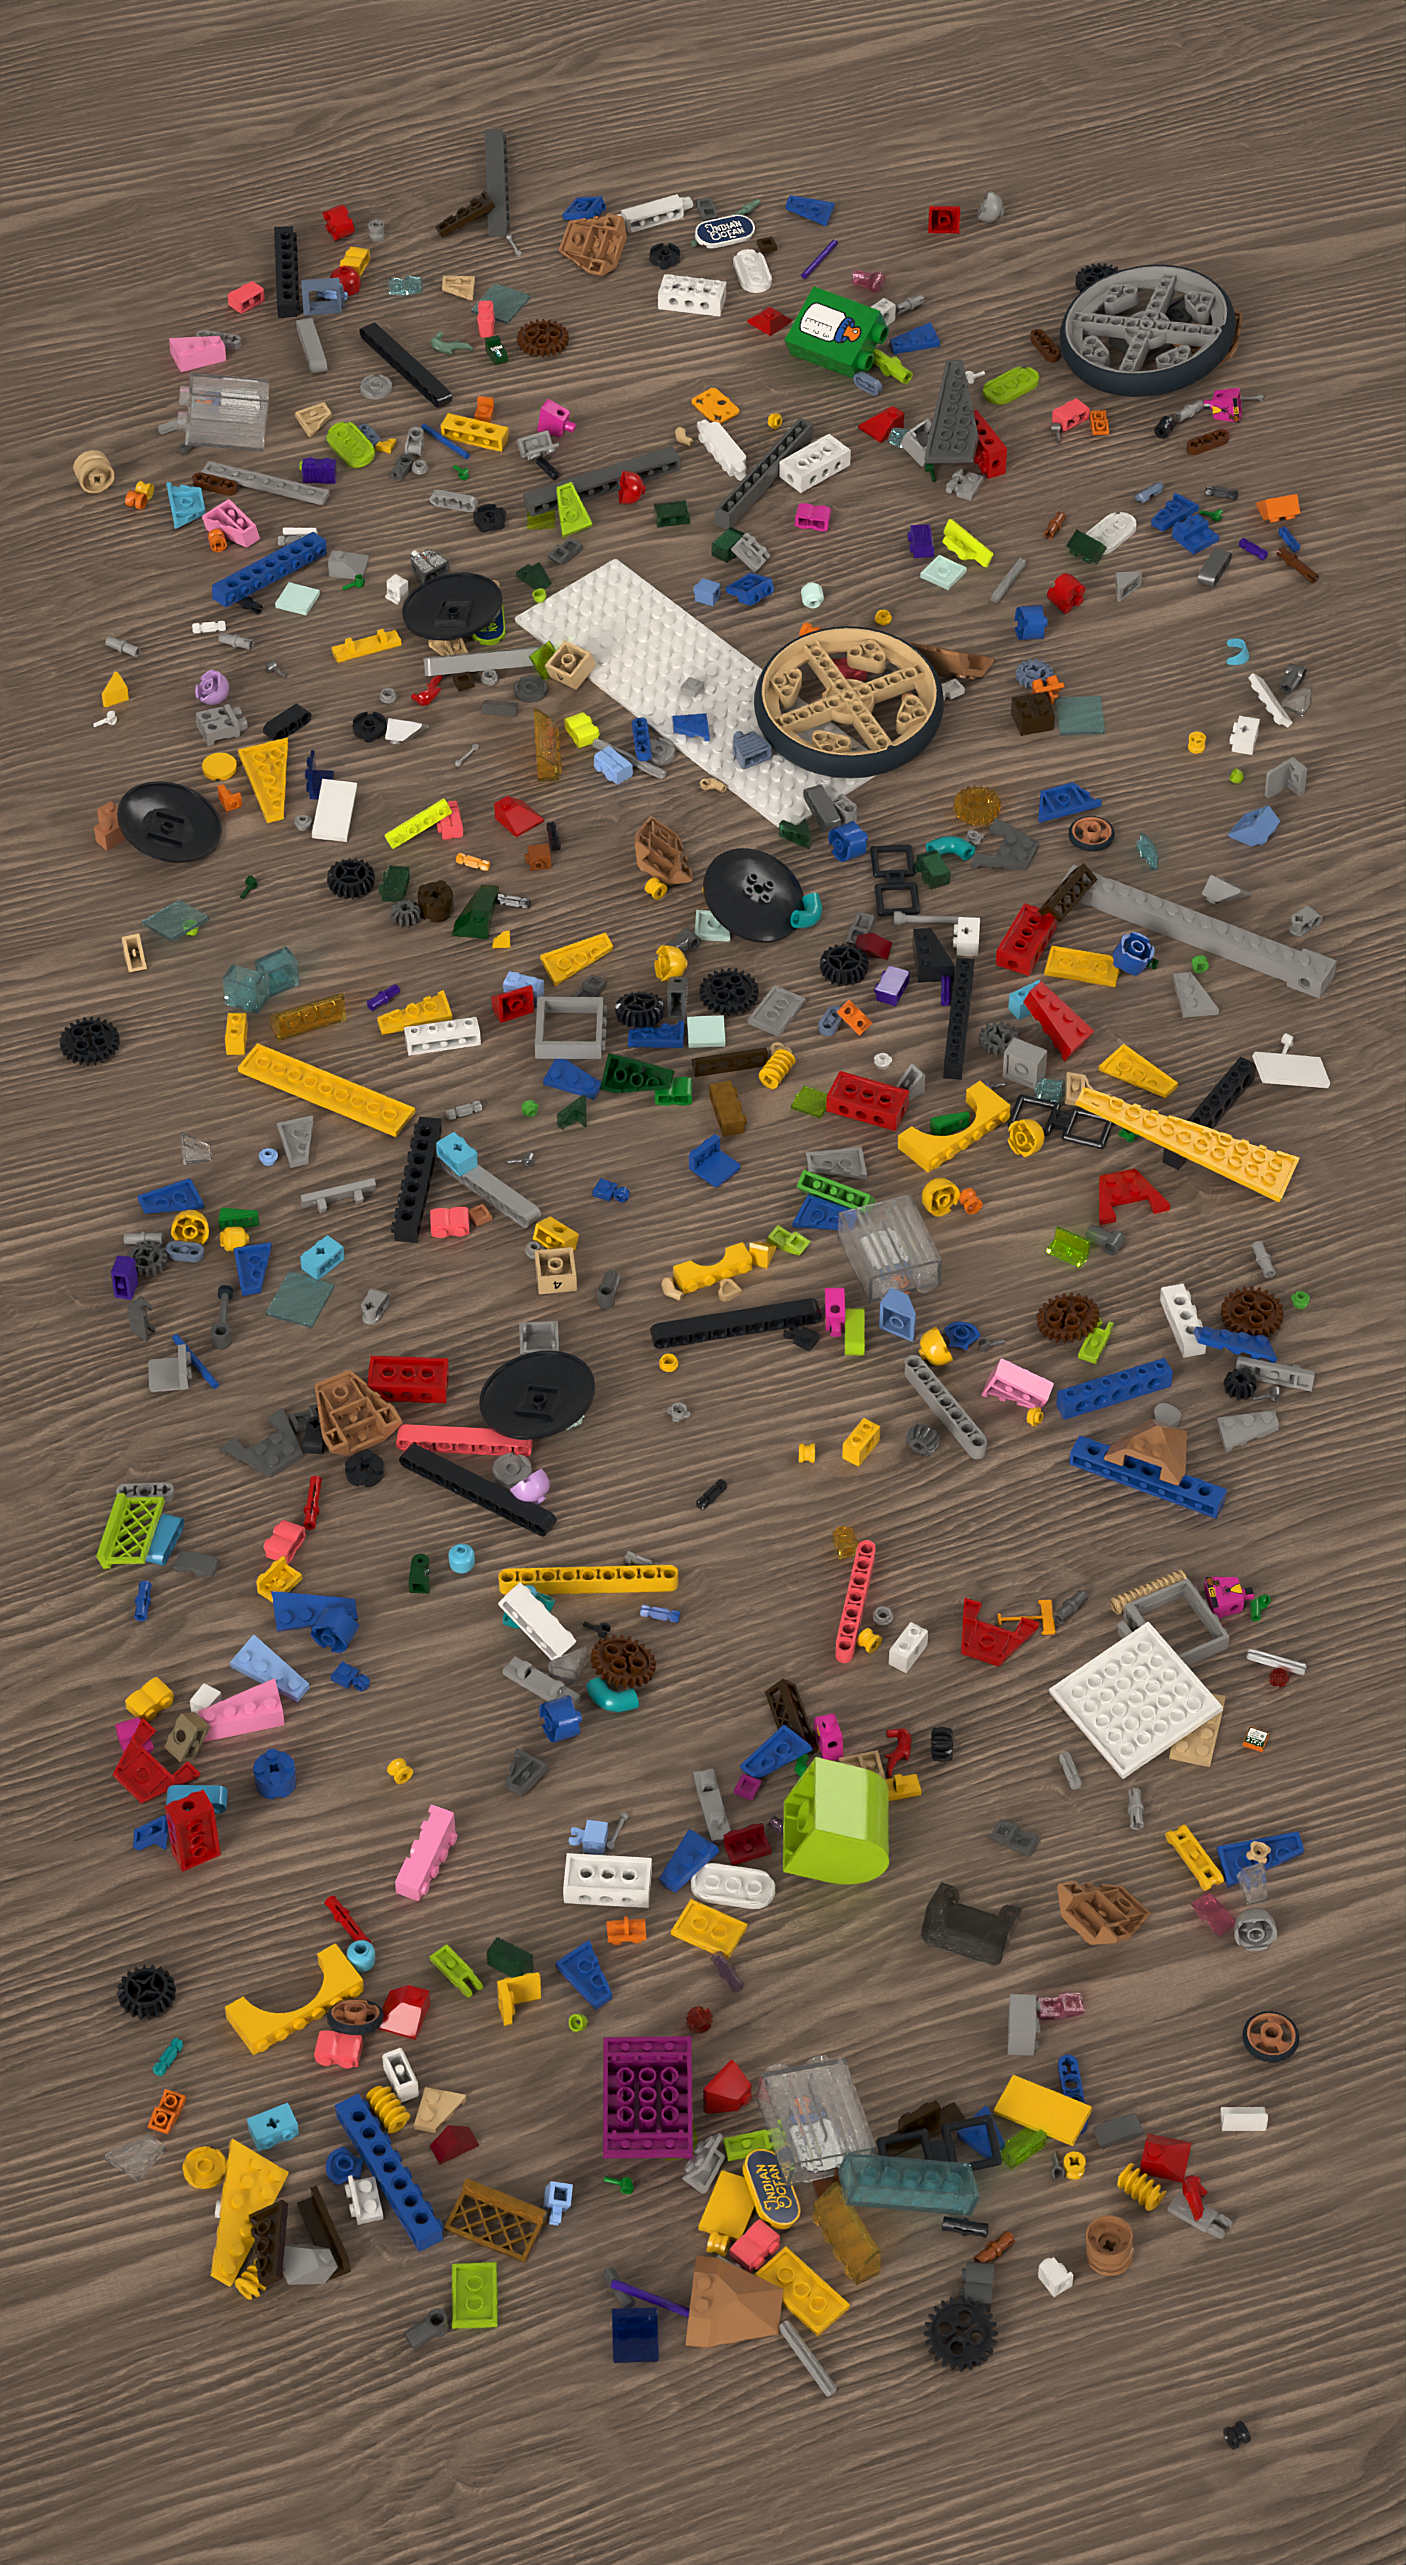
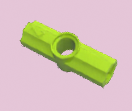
M878 349L873 351V363L880 367L881 372L885 376L892 375L905 385L910 382L913 373L903 367L897 357L890 358Z

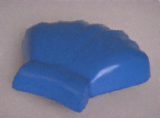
M953 1322L944 1328L947 1337L951 1341L949 1347L967 1350L968 1345L974 1343L980 1337L977 1328L967 1322Z
M340 2147L329 2154L326 2161V2174L335 2185L347 2182L348 2176L351 2175L355 2179H360L363 2158H356L345 2147Z

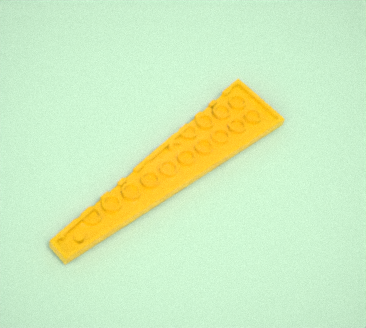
M1086 1087L1082 1088L1075 1105L1277 1202L1281 1201L1299 1161V1157L1278 1150L1277 1152L1267 1150L1266 1146L1259 1145L1258 1147L1249 1144L1247 1140L1242 1139L1240 1141L1232 1138L1229 1134L1218 1132L1171 1115L1167 1117L1158 1114L1159 1111L1153 1109L1149 1111L1140 1108L1141 1105L1135 1103L1130 1105L1124 1103L1122 1099L1111 1097Z

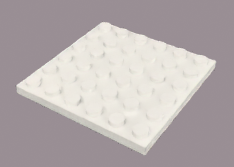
M1149 1622L1049 1689L1052 1697L1122 1779L1223 1711L1222 1705Z

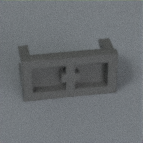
M140 1295L127 1308L131 1332L147 1342L150 1340L147 1329L155 1332V1327L148 1323L146 1307L152 1310V1305Z

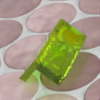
M1057 1226L1055 1238L1048 1246L1047 1253L1081 1268L1090 1255L1091 1241Z
M1026 2127L1005 2142V2148L1001 2151L1002 2160L1013 2170L1046 2146V2133L1042 2129L1035 2133L1032 2129Z

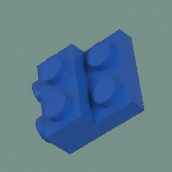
M602 196L576 197L562 216L564 220L591 219L604 212L606 204Z
M1199 514L1189 515L1185 521L1176 522L1173 526L1172 538L1192 554H1196L1219 541V535L1208 528L1209 522Z
M751 572L725 587L727 594L738 597L739 603L748 606L758 603L761 598L771 595L774 591L771 578Z

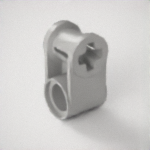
M412 427L409 429L407 441L405 442V454L422 457L424 446L423 429Z
M840 794L833 801L831 800L843 824L851 821L857 822V805L844 794Z
M1306 906L1292 915V925L1289 927V933L1294 937H1301L1312 929L1317 928L1321 924L1323 917L1310 906Z
M373 1288L369 1290L361 1304V1310L363 1311L362 1320L365 1324L373 1325L379 1321L383 1312L389 1306L390 1293Z

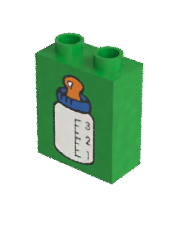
M813 286L784 341L792 356L853 379L854 375L858 372L870 370L874 361L873 351L877 343L883 344L885 342L889 327L886 325L881 311Z

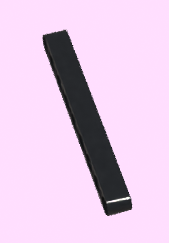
M373 322L360 328L361 338L436 408L452 402L450 391L379 325Z
M814 1298L656 1323L651 1326L650 1332L654 1347L663 1349L789 1328L790 1323L795 1324L797 1327L815 1324L822 1319L818 1301Z
M410 1444L399 1457V1462L404 1468L539 1536H546L557 1522L552 1512L530 1501L526 1502L516 1498L512 1492L417 1444Z

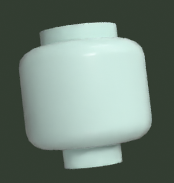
M810 582L801 589L802 601L805 606L817 608L823 603V590L819 584Z

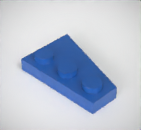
M1175 493L1173 499L1166 503V507L1160 509L1151 519V526L1165 531L1176 522H1180L1189 515L1199 511V505Z
M680 1020L678 1024L674 1025L664 1023L662 1027L658 1028L649 1026V1028L631 1029L628 1032V1047L683 1048L684 1020Z
M555 1059L543 1079L544 1085L595 1100L601 1086L599 1080L566 1059Z
M808 1194L792 1225L796 1228L853 1231L860 1218V1212Z

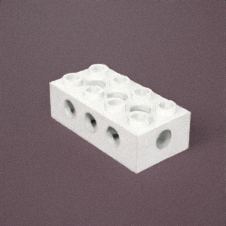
M664 274L658 292V309L721 316L726 300V282Z
M828 434L779 462V477L802 493L850 466L851 450Z
M567 1853L563 1886L564 1903L649 1908L652 1858Z

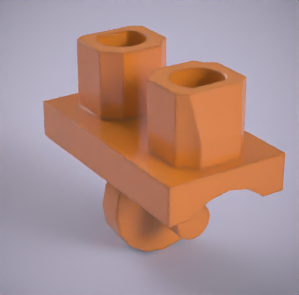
M1056 675L1046 679L1048 686L1045 687L1043 686L1042 679L1034 680L1031 683L1033 691L1030 694L1045 692L1050 705H1053L1054 699L1058 698L1057 693L1060 692L1061 688H1064V683H1059Z
M850 1000L836 1012L859 1036L872 1024Z
M624 1916V1920L606 1921L608 1943L612 1945H620L622 1942L627 1941L637 1944L646 1940L645 1918L628 1920V1916Z

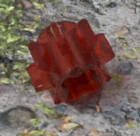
M696 2006L688 2012L686 2024L690 2031L695 2029L697 2033H704L711 2028L713 2015L709 2008L704 2010L703 2007Z

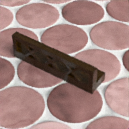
M1083 863L1067 876L1040 907L1038 912L1042 916L1050 912L1058 922H1061L1098 879ZM1084 873L1091 880L1089 883L1084 882ZM1074 885H1079L1080 893H1075ZM1065 895L1071 897V903H1066ZM1056 906H1061V908H1062V914H1061V915H1060V914L1058 913V911L1055 909Z
M765 1047L692 1059L695 1077L760 1068L767 1063L768 1051Z
M781 1679L765 1691L777 1729L783 1725L787 1726V1723L790 1722L791 1730L811 1745L813 1750L808 1753L814 1754L818 1751L796 1684ZM779 1690L778 1701H775L773 1694ZM785 1706L786 1710L782 1718L779 1713L781 1707Z
M317 2186L310 2188L311 2197L297 2202V2207L314 2245L328 2248L332 2253L338 2266L329 2277V2280L351 2272L350 2262Z

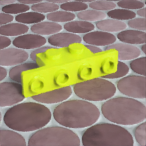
M949 519L943 531V534L946 536L942 542L950 551L955 552L961 560L975 559L983 567H988L993 557V552L954 520Z
M442 799L389 831L384 836L391 848L394 849L450 815L452 810L446 800Z

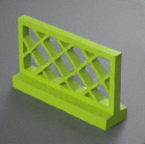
M117 1493L96 1555L103 1569L111 1568L112 1564L145 1563L165 1503L164 1497H126L125 1493ZM132 1504H140L132 1512L130 1511ZM157 1504L151 1511L147 1509L150 1505ZM145 1510V1515H143L139 1519L135 1517L137 1514ZM132 1518L135 1520V1522L125 1527L127 1521ZM152 1518L151 1523L145 1527L142 1525L143 1522ZM137 1526L142 1528L133 1535L130 1533ZM146 1533L147 1537L141 1542L136 1540ZM128 1534L130 1536L122 1543L119 1542L120 1538ZM134 1541L137 1545L127 1551L125 1547ZM120 1550L125 1552L119 1557H114ZM138 1550H142L140 1557L131 1556Z

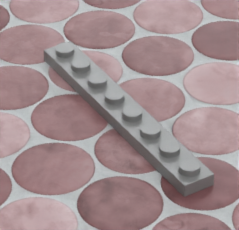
M208 461L202 470V473L233 480L237 485L319 505H324L330 496L329 490L216 462Z

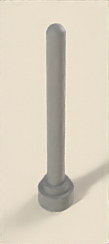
M894 911V926H901L905 922L958 924V917L963 916L905 915L902 911Z

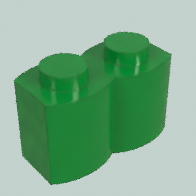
M677 1077L672 1080L671 1089L655 1090V1104L660 1106L672 1104L686 1106L692 1104V1078Z

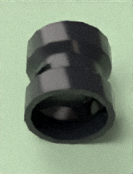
M1169 416L1162 417L1154 428L1156 436L1161 439L1168 438L1171 431L1175 428V421Z

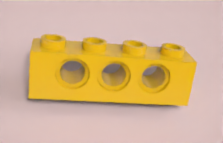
M448 413L441 424V435L449 440L502 452L509 441V428Z

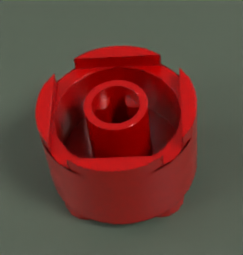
M343 204L322 212L323 219L327 223L325 224L328 234L331 233L334 241L355 232L352 219L348 217L347 214L349 212Z
M1064 573L1054 581V587L1048 589L1047 599L1063 613L1067 614L1075 605L1080 606L1083 603L1086 587L1071 574Z

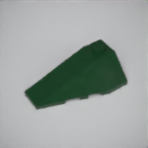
M481 885L456 919L452 933L453 936L488 939L499 886Z
M608 1053L600 1089L613 1093L671 1089L675 1071L631 1057Z

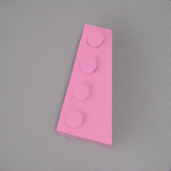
M275 1678L198 1711V1715L211 1726L203 1742L285 1725Z
M432 1804L428 1810L430 1813L428 1822L423 1821L420 1827L419 1841L414 1840L411 1846V1858L406 1857L395 1881L397 1894L416 1901H420L422 1896L428 1893L432 1878H436L441 1862H445L448 1856V1849L457 1840L454 1813Z

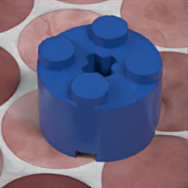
M1043 606L1017 607L1014 615V621L1018 623V627H1015L1017 638L1019 640L1044 639V627H1047L1048 620L1043 614Z
M855 821L830 830L828 842L829 845H833L834 849L831 851L840 862L849 861L866 853L867 833L862 831Z
M1126 933L1113 951V964L1116 968L1137 976L1146 968L1154 956V946L1151 947L1150 940L1141 933Z
M338 1606L336 1609L324 1608L311 1628V1637L321 1647L325 1648L328 1646L332 1648V1652L342 1653L355 1636L359 1624L347 1614V1610L343 1607Z
M570 1695L540 1704L539 1716L540 1718L544 1717L545 1724L542 1727L549 1741L555 1743L580 1734L579 1722H582V1717L579 1710L575 1711Z
M268 1749L266 1753L256 1759L253 1773L255 1786L260 1795L268 1799H275V1797L280 1796L284 1798L293 1792L296 1787L295 1763L288 1754L276 1749Z

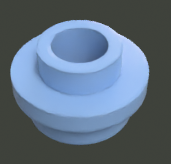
M272 1148L263 1149L259 1153L260 1161L266 1166L275 1164L278 1158L277 1151Z

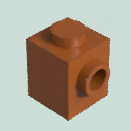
M549 844L527 846L528 853H525V863L529 864L530 871L551 869Z

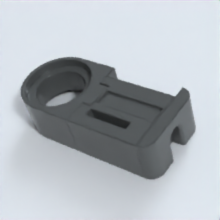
M402 454L397 459L392 471L389 470V477L397 481H403L412 469L414 457L411 454Z

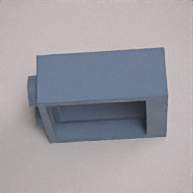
M339 278L301 280L304 315L342 313L341 307L344 306V297H341L340 294L344 293L343 284H340ZM336 290L337 300L309 302V291Z

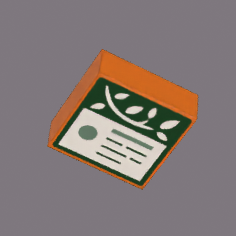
M1249 1726L1243 1746L1263 1752L1269 1732Z

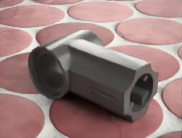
M1289 663L1285 677L1279 687L1283 694L1289 695L1293 693L1299 682H1303L1307 671L1306 668Z
M684 928L680 931L677 938L665 945L675 946L682 952L688 949L694 951L700 946L701 938L691 929Z
M1090 1225L1085 1234V1240L1101 1246L1105 1253L1112 1256L1117 1254L1126 1241L1125 1236L1117 1230L1109 1232L1095 1225Z
M614 1270L605 1272L601 1285L598 1286V1306L603 1309H609L615 1304V1295L621 1275Z
M433 2309L427 2314L425 2319L404 2331V2336L411 2348L415 2350L434 2337H442L447 2334L449 2324L446 2313L442 2309ZM436 2321H443V2322H442L441 2324H439V2325H434V2324H433V2323L436 2322Z

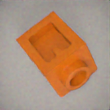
M478 396L474 419L490 423L494 413V398Z
M224 784L217 786L218 799L226 812L242 807L240 792L231 794V791L227 790Z

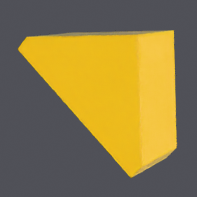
M114 672L102 693L103 707H109L129 700L128 688L118 672Z
M761 1241L750 1243L749 1253L752 1256V1265L767 1269L777 1246Z

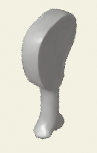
M1160 1403L1154 1408V1420L1174 1427L1180 1423L1182 1418L1181 1412L1174 1406Z

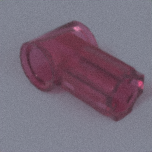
M855 270L852 276L853 284L867 287L871 292H878L885 282L884 274L877 271L871 274Z

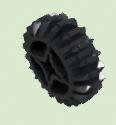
M350 858L348 860L342 859L341 862L336 861L335 865H331L330 870H328V886L330 891L334 895H338L339 898L343 896L345 899L348 897L352 899L354 897L360 898L361 895L366 896L367 892H371L372 887H374V870L363 859L360 861L357 858L354 860Z
M843 943L841 946L835 944L834 948L829 947L828 951H824L820 958L822 976L825 977L826 981L830 980L831 984L837 983L838 986L844 984L845 987L847 984H851L853 986L854 982L859 983L861 979H864L868 972L869 961L867 956L857 946L851 947L850 944L844 946Z
M631 992L630 994H624V997H620L616 1002L615 1014L618 1022H621L622 1025L634 1027V1029L636 1027L641 1029L642 1027L649 1028L650 1025L655 1026L656 1023H660V1020L663 1019L664 1005L662 998H658V995H653L652 992Z
M144 1964L142 1969H138L135 1966V1972L128 1971L127 1977L122 1976V1983L118 1985L119 1991L117 1995L120 2006L124 2008L126 2014L130 2013L132 2018L137 2015L140 2020L144 2016H147L150 2020L153 2015L159 2018L160 2012L166 2014L167 2008H172V2001H175L176 1986L169 1972H163L161 1966L155 1969L153 1964L150 1968H147ZM158 1984L164 1989L162 1993L157 1989ZM131 1992H134L137 1996L136 2000L130 1996Z

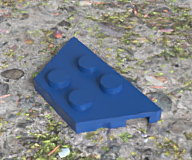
M1073 782L1042 790L1040 793L1038 822L1041 823L1101 807L1102 801L1099 798L1095 800L1090 797L1088 791L1081 789Z

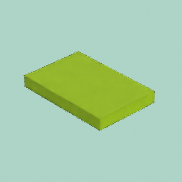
M497 2262L452 2264V2329L498 2327Z

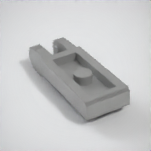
M1179 2190L1168 2206V2212L1205 2233L1208 2232L1216 2238L1223 2239L1225 2236L1224 2230L1213 2223L1215 2222L1220 2226L1230 2228L1232 2225L1231 2220L1203 2204V2215L1201 2219L1195 2222L1185 2195Z

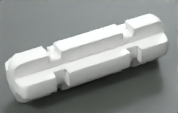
M214 621L204 622L201 625L194 623L192 628L193 633L197 634L200 631H203V633L216 632V630L225 631L226 625L225 621H218V623Z

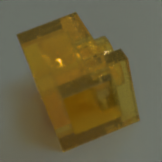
M839 1526L835 1531H832V1542L838 1558L843 1559L855 1556L859 1543L855 1538L852 1527Z

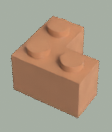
M112 801L97 809L99 824L94 826L96 842L107 851L126 840L117 822L118 806Z

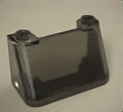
M941 1882L926 1907L921 1931L922 1940L930 1946L988 1965L995 1966L1000 1964L1020 1919L1022 1908L1004 1905L1000 1909L998 1916L959 1903L960 1894L954 1886Z

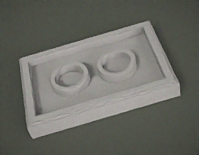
M774 985L747 1019V1024L780 1037L805 1005L806 998Z

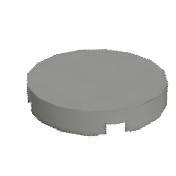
M375 375L367 376L360 383L361 394L369 399L385 398L392 391V382L384 375H379V377Z
M657 738V740L650 739L652 758L646 762L655 766H663L672 762L675 758L674 744L663 738Z
M507 1453L501 1455L494 1462L493 1477L498 1484L507 1488H512L532 1474V1465L529 1459L521 1454Z

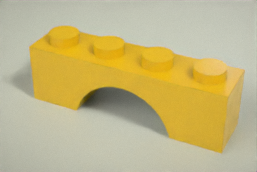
M741 1242L726 1247L724 1258L715 1265L701 1266L689 1260L673 1266V1279L684 1294L694 1292L697 1289L711 1286L723 1279H730L731 1277L751 1271L752 1256L744 1243Z

